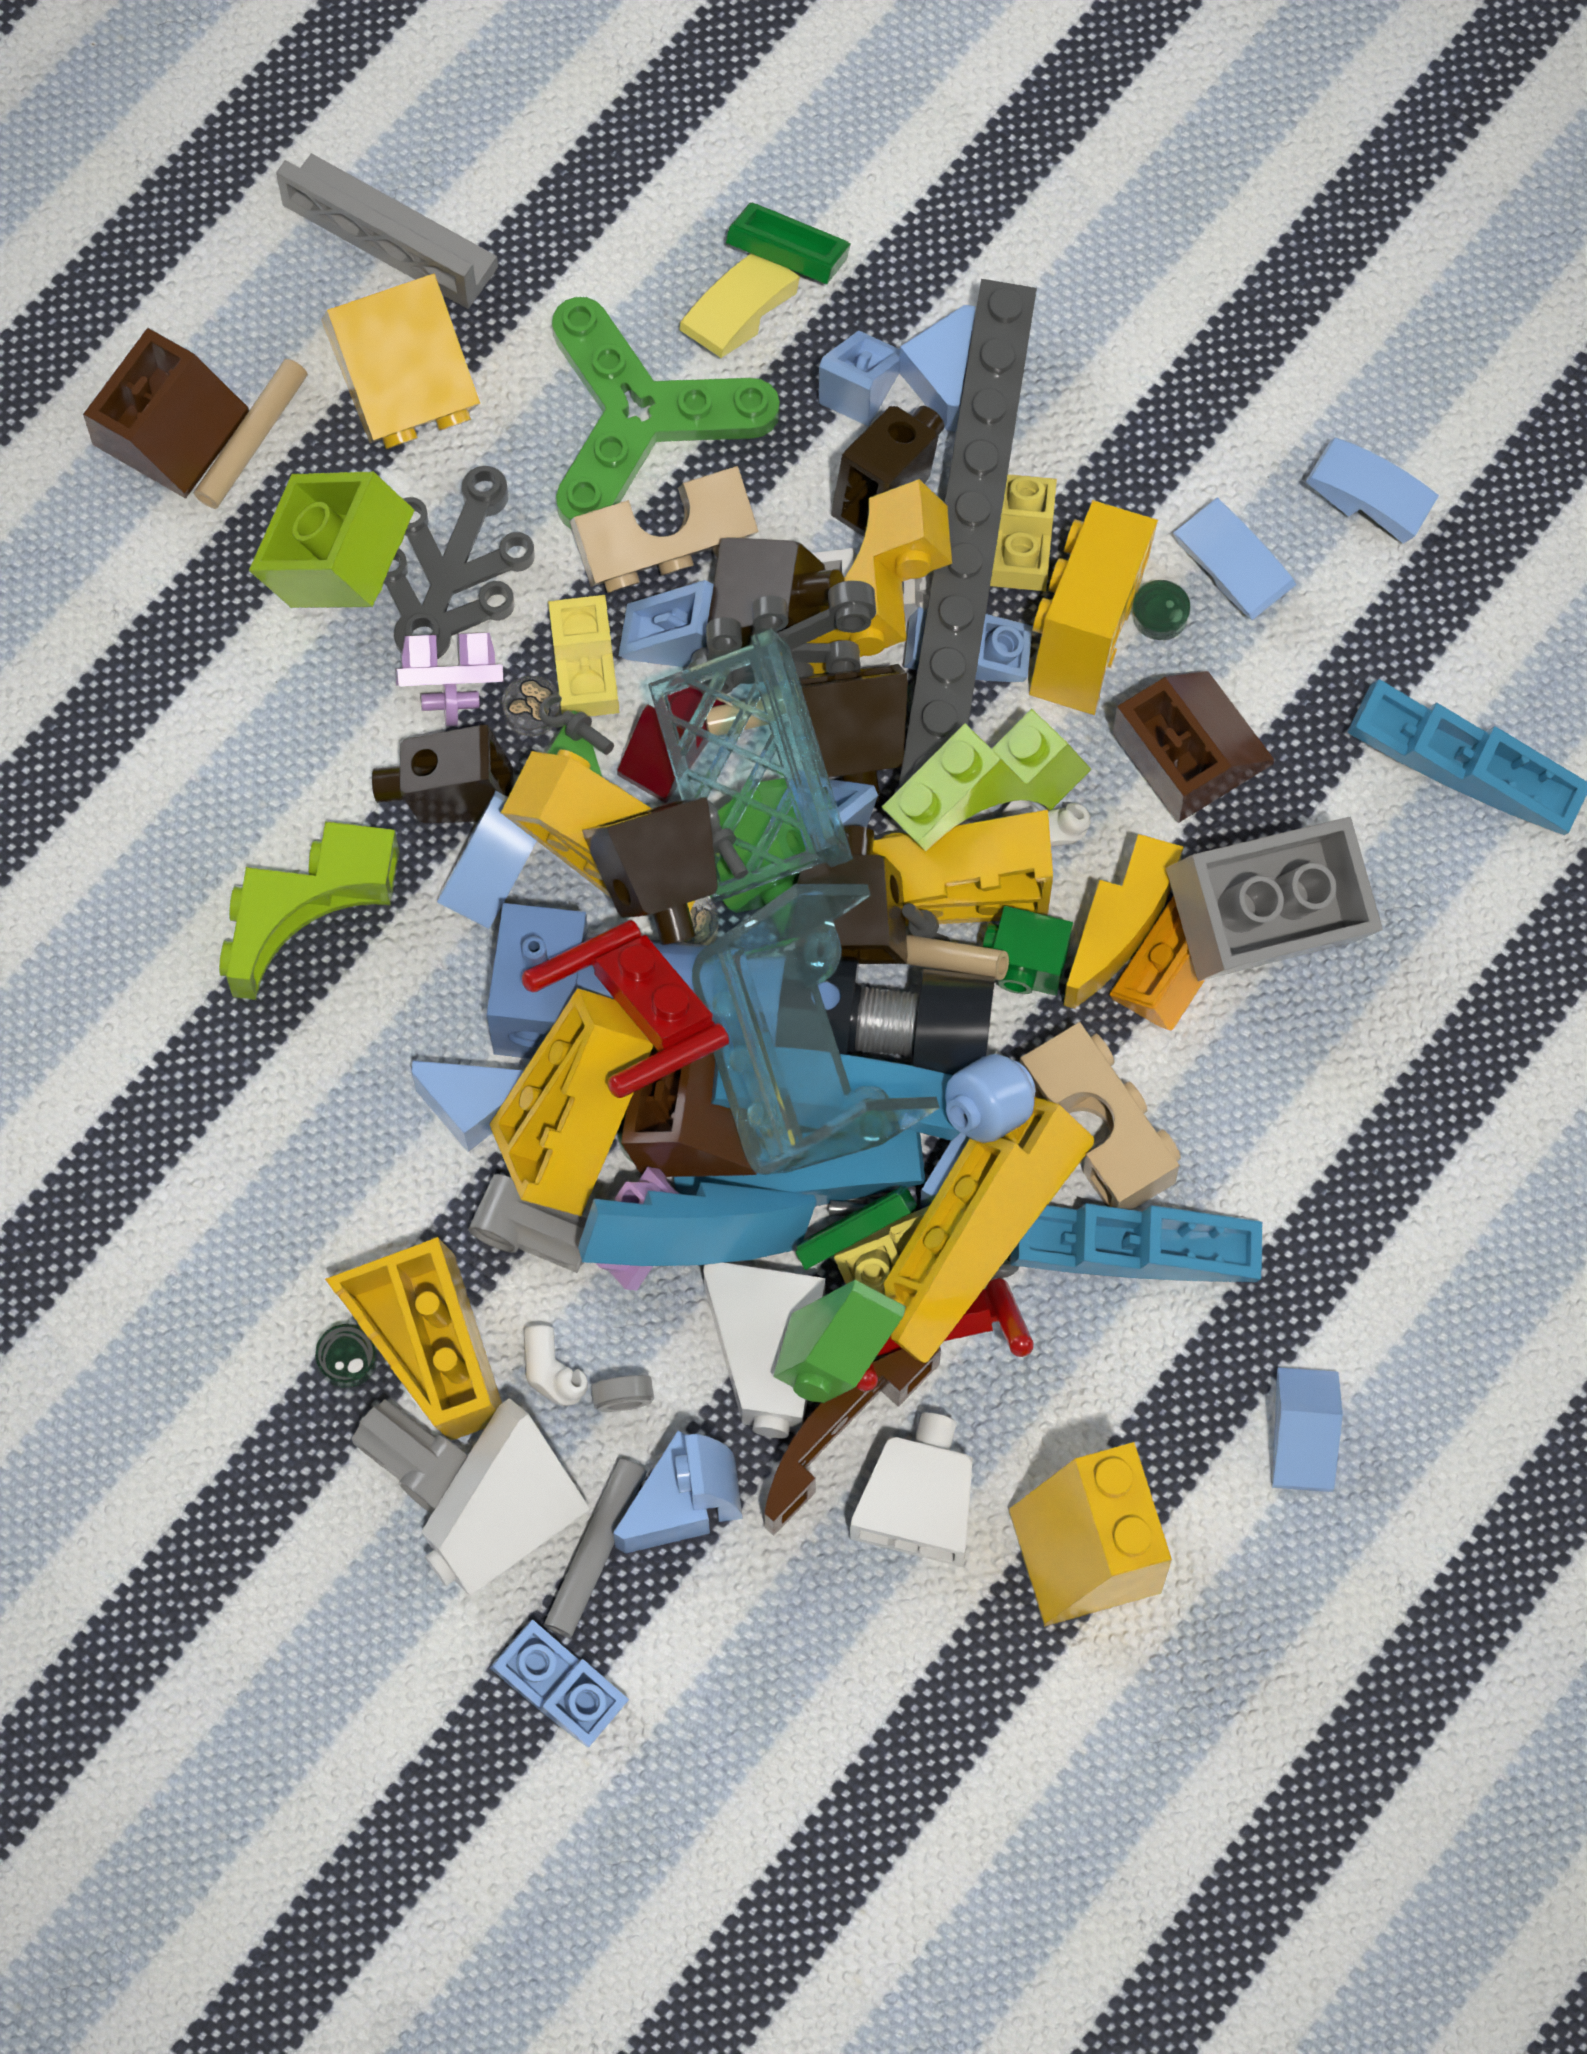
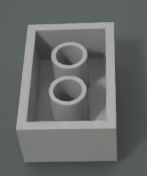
M1351 816L1193 854L1166 868L1198 981L1353 943L1383 930Z

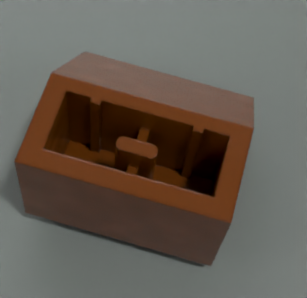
M147 327L83 413L92 445L186 499L249 412V409L194 353Z
M1209 671L1163 677L1116 708L1113 735L1178 823L1274 764L1275 759Z
M654 1046L651 1050L649 1057L658 1053V1050ZM716 1051L633 1093L626 1110L621 1144L641 1175H643L647 1167L660 1169L666 1177L757 1175L765 1117L711 1104Z

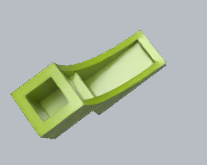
M1031 708L992 749L965 723L882 808L927 851L936 841L961 822L998 804L1019 800L1033 801L1052 810L1092 769Z
M325 821L322 841H313L311 845L309 875L246 867L243 887L234 886L230 899L229 919L236 922L233 942H223L219 963L220 976H226L233 997L256 1000L260 983L273 957L295 933L312 921L331 912L348 907L374 904L391 905L400 852L395 830Z

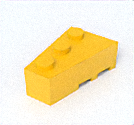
M1092 500L1084 522L1074 519L1064 552L1071 554L1068 561L1060 558L1057 560L1049 585V591L1055 593L1053 600L1042 598L1032 631L1042 635L1029 691L1030 696L1095 715L1100 701L1106 668L1112 667L1117 652L1115 645L1125 620L1128 621L1150 557L1158 520Z
M561 749L555 755L531 751L501 814L610 897L584 839L582 830L652 808L590 770V763L573 752ZM719 853L714 854L715 860ZM695 901L687 903L689 912L691 911Z
M1048 810L958 825L936 841L927 851L907 833L888 834L881 839L874 840L872 855L885 856L901 874L904 905L912 903L920 911L928 910L937 917L939 924L1000 921L1004 906L1048 916L1053 882ZM905 917V924L909 926V920Z
M577 988L489 1124L521 1200L577 1216H582L633 1095L631 1093L623 1098H616L609 1091L608 1080L612 1075L648 1058L653 1048V1044L615 999Z
M438 1237L325 1279L435 1428L450 1441L486 1428L497 1408L502 1404L455 1255Z

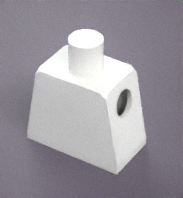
M922 1413L915 1441L898 1437L888 1438L853 1514L850 1525L851 1540L963 1567L967 1546L973 1458L967 1454L950 1451L957 1424L955 1420L936 1413Z

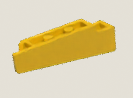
M1034 1097L1033 1113L1020 1127L992 1142L981 1143L969 1139L884 1282L885 1296L906 1306L904 1316L891 1334V1339L916 1360L923 1363L930 1360L1093 1146L1094 1137L1059 1104Z

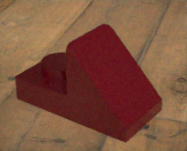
M678 677L657 709L651 705H646L642 711L618 767L617 775L662 802L667 803L711 739L708 735L703 709L725 705L726 703L714 696L701 693L700 690L691 687L685 679Z

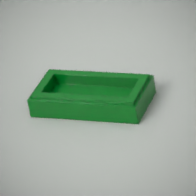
M750 202L730 225L726 243L824 284H828L845 263L851 243L753 202Z
M900 1186L805 1238L797 1246L795 1252L803 1267L807 1270L910 1214L917 1204L907 1186L904 1188Z

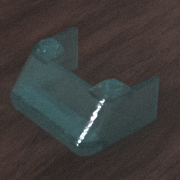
M795 884L700 951L694 961L692 968L694 992L713 1014L712 1020L714 1023H720L725 1028L729 1037V1044L713 1053L746 1159L752 1169L759 1174L789 1173L878 1147L940 1108L937 1097L889 1098L884 1090L876 1086H862L851 1091L818 985L830 978L839 965L841 944L834 921L871 896L868 884Z

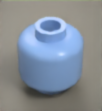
M999 1054L984 1056L956 1072L947 1082L945 1093L946 1113L950 1123L959 1132L981 1143L996 1141L1020 1127L1033 1113L1036 1090L1031 1074L1019 1062Z

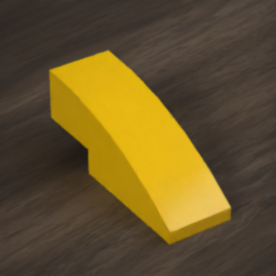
M1138 834L1123 885L1120 886L1099 880L1067 982L1064 1006L1075 1009L1101 989L1128 962L1149 934L1171 891L1166 868L1181 861L1183 846Z

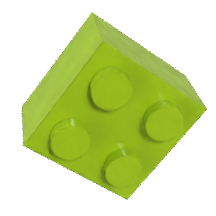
M374 471L291 474L249 571L290 608L373 607L377 596L383 588V582L396 552L403 542L404 534L415 510Z

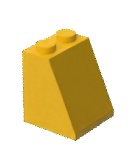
M435 273L328 309L321 319L369 443L383 439L385 448L389 449L417 439L418 436L415 428L436 421L438 429L441 431L471 420L468 410L478 406L480 401Z
M1135 1442L1073 1459L1009 1508V1515L1044 1627L1162 1593L1172 1558Z

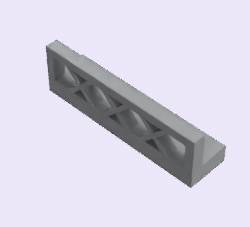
M312 153L300 168L285 160L276 172L282 205L415 280L435 273L442 295L467 309L470 308L498 268V258L496 255Z

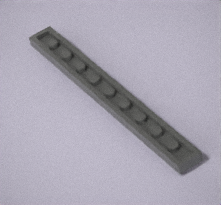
M981 279L945 497V504L948 507L952 564L933 571L898 790L965 723L967 725L969 723L1037 291L1035 287Z

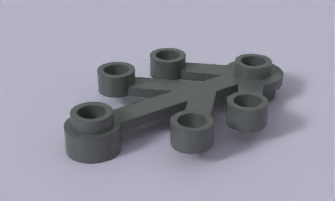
M479 466L470 470L465 475L462 482L465 505L443 556L428 528L429 519L426 505L415 497L403 498L421 515L417 521L409 523L404 535L407 536L431 586L423 605H421L406 578L408 573L406 556L398 548L393 560L398 561L400 566L396 570L387 573L383 584L386 585L401 615L394 629L395 644L401 654L404 636H413L412 633L417 628L429 627L433 630L431 635H436L437 659H439L449 649L453 635L490 619L494 621L504 620L512 614L515 605L513 591L509 585L501 581H492L484 585L479 593V600L446 612L454 594L510 570L516 572L524 571L534 562L533 541L522 532L509 533L502 539L500 549L467 562L485 518L501 512L508 502L507 481L503 473L491 466ZM481 481H491L495 484L492 489L485 492L479 491L474 487ZM514 546H522L527 549V553L520 558H513L507 554L509 549ZM493 595H502L507 599L506 603L500 607L488 605L487 600Z
M862 581L838 583L828 591L829 609L781 632L778 631L785 628L788 624L786 600L772 595L760 597L752 603L753 631L750 646L738 652L735 651L742 646L741 623L736 619L728 617L711 620L706 625L707 647L694 652L691 658L692 662L687 667L688 684L708 696L726 695L740 684H780V690L784 692L791 690L790 679L814 676V668L809 663H826L828 673L859 670L861 667L860 650L855 642L847 640L832 643L807 642L837 628L848 633L867 629L871 625V620L876 615L874 588ZM764 662L787 663V664H785L784 666H783V665H760V664H762V663H764Z

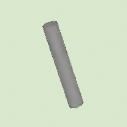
M619 1459L544 1622V1626L552 1632L567 1638L572 1637L614 1546L613 1533L636 1498L647 1471L638 1464L625 1459Z

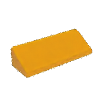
M1174 895L1109 994L1114 1001L1155 1025L1170 1031L1175 1028L1205 981L1197 980Z

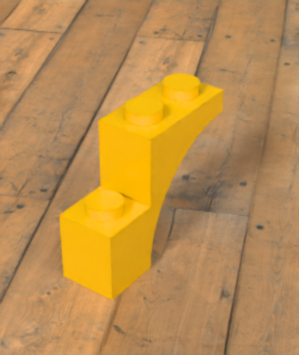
M920 479L869 498V516L865 537L860 551L844 579L845 581L866 582L874 588L876 615L871 620V625L867 629L855 633L843 632L837 628L807 643L852 641L859 646L860 657L876 655L882 652L884 648L907 641L902 582L909 579L922 578L933 570L952 564L948 507ZM821 606L820 613L829 609V606ZM809 663L814 668V674L827 672L826 663Z

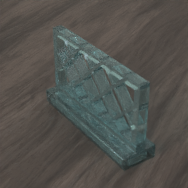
M773 629L752 636L753 644L648 684L681 799L708 798L712 789L735 799L736 802L722 826V829L731 828L733 832L747 806L771 816L756 847L739 838H736L733 844L752 854L746 865L748 874L741 879L734 877L721 882L717 868L721 854H714L718 888L716 893L710 896V899L715 903L825 862L830 867H834L853 860L789 645ZM751 664L755 682L744 702L721 692L731 671ZM712 679L709 686L701 683L706 680ZM688 687L705 693L690 722L672 714L667 695ZM760 698L764 711L755 708ZM716 699L739 709L725 739L701 728ZM751 715L767 722L771 731V735L760 756L736 745ZM676 726L685 730L681 739L679 738ZM696 736L720 746L705 776L689 769L685 758ZM776 751L781 766L771 761ZM732 752L756 763L740 793L716 782ZM767 769L784 776L787 789L776 810L752 799ZM692 779L701 783L696 793ZM792 805L797 820L787 815ZM782 823L800 830L806 849L805 852L783 860L768 853V850ZM763 860L772 863L770 865L759 868Z

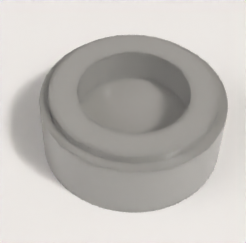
M650 1376L617 1377L594 1383L591 1386L594 1408L600 1412L636 1409L647 1406L654 1400Z

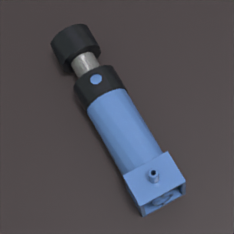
M503 903L487 1008V1020L494 1055L532 1059L577 988L614 999L594 975L595 969L592 965L535 993L527 991L522 984L521 978L524 971L599 935L598 933L588 932L586 912ZM650 939L713 1014L712 1020L714 1023H720L725 1028L729 1037V1046L787 1048L844 1055L855 1054V1049L862 1052L866 1050L868 1053L870 1051L873 1053L877 1051L878 1054L881 1052L883 1054L888 1053L889 1055L892 1053L894 1055L899 1054V1056L903 1054L905 1057L907 1055L913 1056L914 1067L954 1075L987 1054L995 977L924 969L920 994H911V992L906 993L905 991L903 993L900 991L896 993L894 990L890 992L889 989L885 992L884 989L880 991L878 988L876 990L873 988L869 990L868 987L862 989V983H858L859 959L790 951L787 954L680 942L661 945L660 940Z

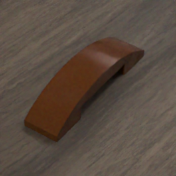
M940 1347L926 1363L916 1360L904 1349L893 1352L873 1362L878 1376V1383L875 1388L870 1391H861L855 1387L825 1403H821L794 1436L774 1475L764 1513L765 1529L774 1536L816 1493V1478L806 1468L880 1392L885 1394L899 1407L940 1365Z

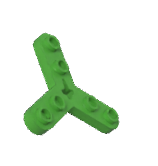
M574 297L561 303L553 314V337L558 348L603 412L559 485L556 494L558 515L563 524L571 530L570 521L574 517L621 502L656 442L753 439L765 436L778 423L780 414L778 394L771 384L762 379L726 378L654 381L608 313L597 301L588 297ZM630 390L632 400L640 408H646L650 405L648 420L641 421L637 416L627 418L630 413L625 392Z

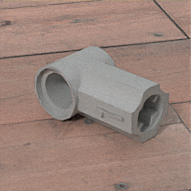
M500 1174L493 1175L468 1228L470 1234L493 1248L510 1253L520 1249L576 1273L584 1264L581 1260L578 1246L587 1221L586 1217L521 1200L511 1177Z
M386 1399L379 1405L374 1406L366 1414L351 1438L354 1445L400 1480L398 1483L400 1487L416 1503L431 1514L468 1457L462 1450L439 1435L436 1439Z

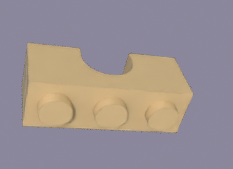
M738 466L685 482L678 487L684 506V520L678 532L670 536H653L641 529L634 518L629 500L574 517L570 524L590 586L593 587L604 583L607 593L640 583L638 572L659 566L662 576L694 566L691 556L713 549L717 559L721 538H749L758 533L759 531Z
M1078 1022L1022 1056L1020 1064L1031 1074L1035 1084V1097L1057 1103L1068 1113L1076 1111L1093 1113L1105 1122L1110 1131V1137L1103 1144L1086 1153L1083 1173L1107 1207L1133 1210L1176 1183L1180 1166L1177 1161L1181 1159V1156L1170 1135L1163 1129L1156 1132L1144 1115L1148 1111L1147 1105L1135 1085L1130 1081L1123 1084L1111 1067L1115 1063L1114 1058L1104 1040L1098 1034L1090 1037L1081 1022Z

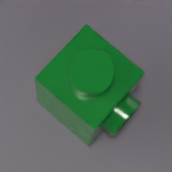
M1004 906L1000 924L988 923L982 946L1008 953V970L1004 979H995L998 985L1004 990L1016 994H1030L1034 990L1057 996L1071 941L1073 922Z

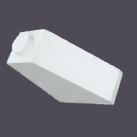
M723 1262L705 1265V1291L742 1424L753 1426V1432L772 1438H786L789 1435V1431L797 1433L804 1424L808 1400L799 1397L793 1391V1387L774 1378L773 1375L791 1314L825 1296V1278Z
M510 1398L499 1405L421 1531L433 1549L432 1552L425 1556L432 1570L445 1586L455 1581L470 1597L590 1510L530 1415Z

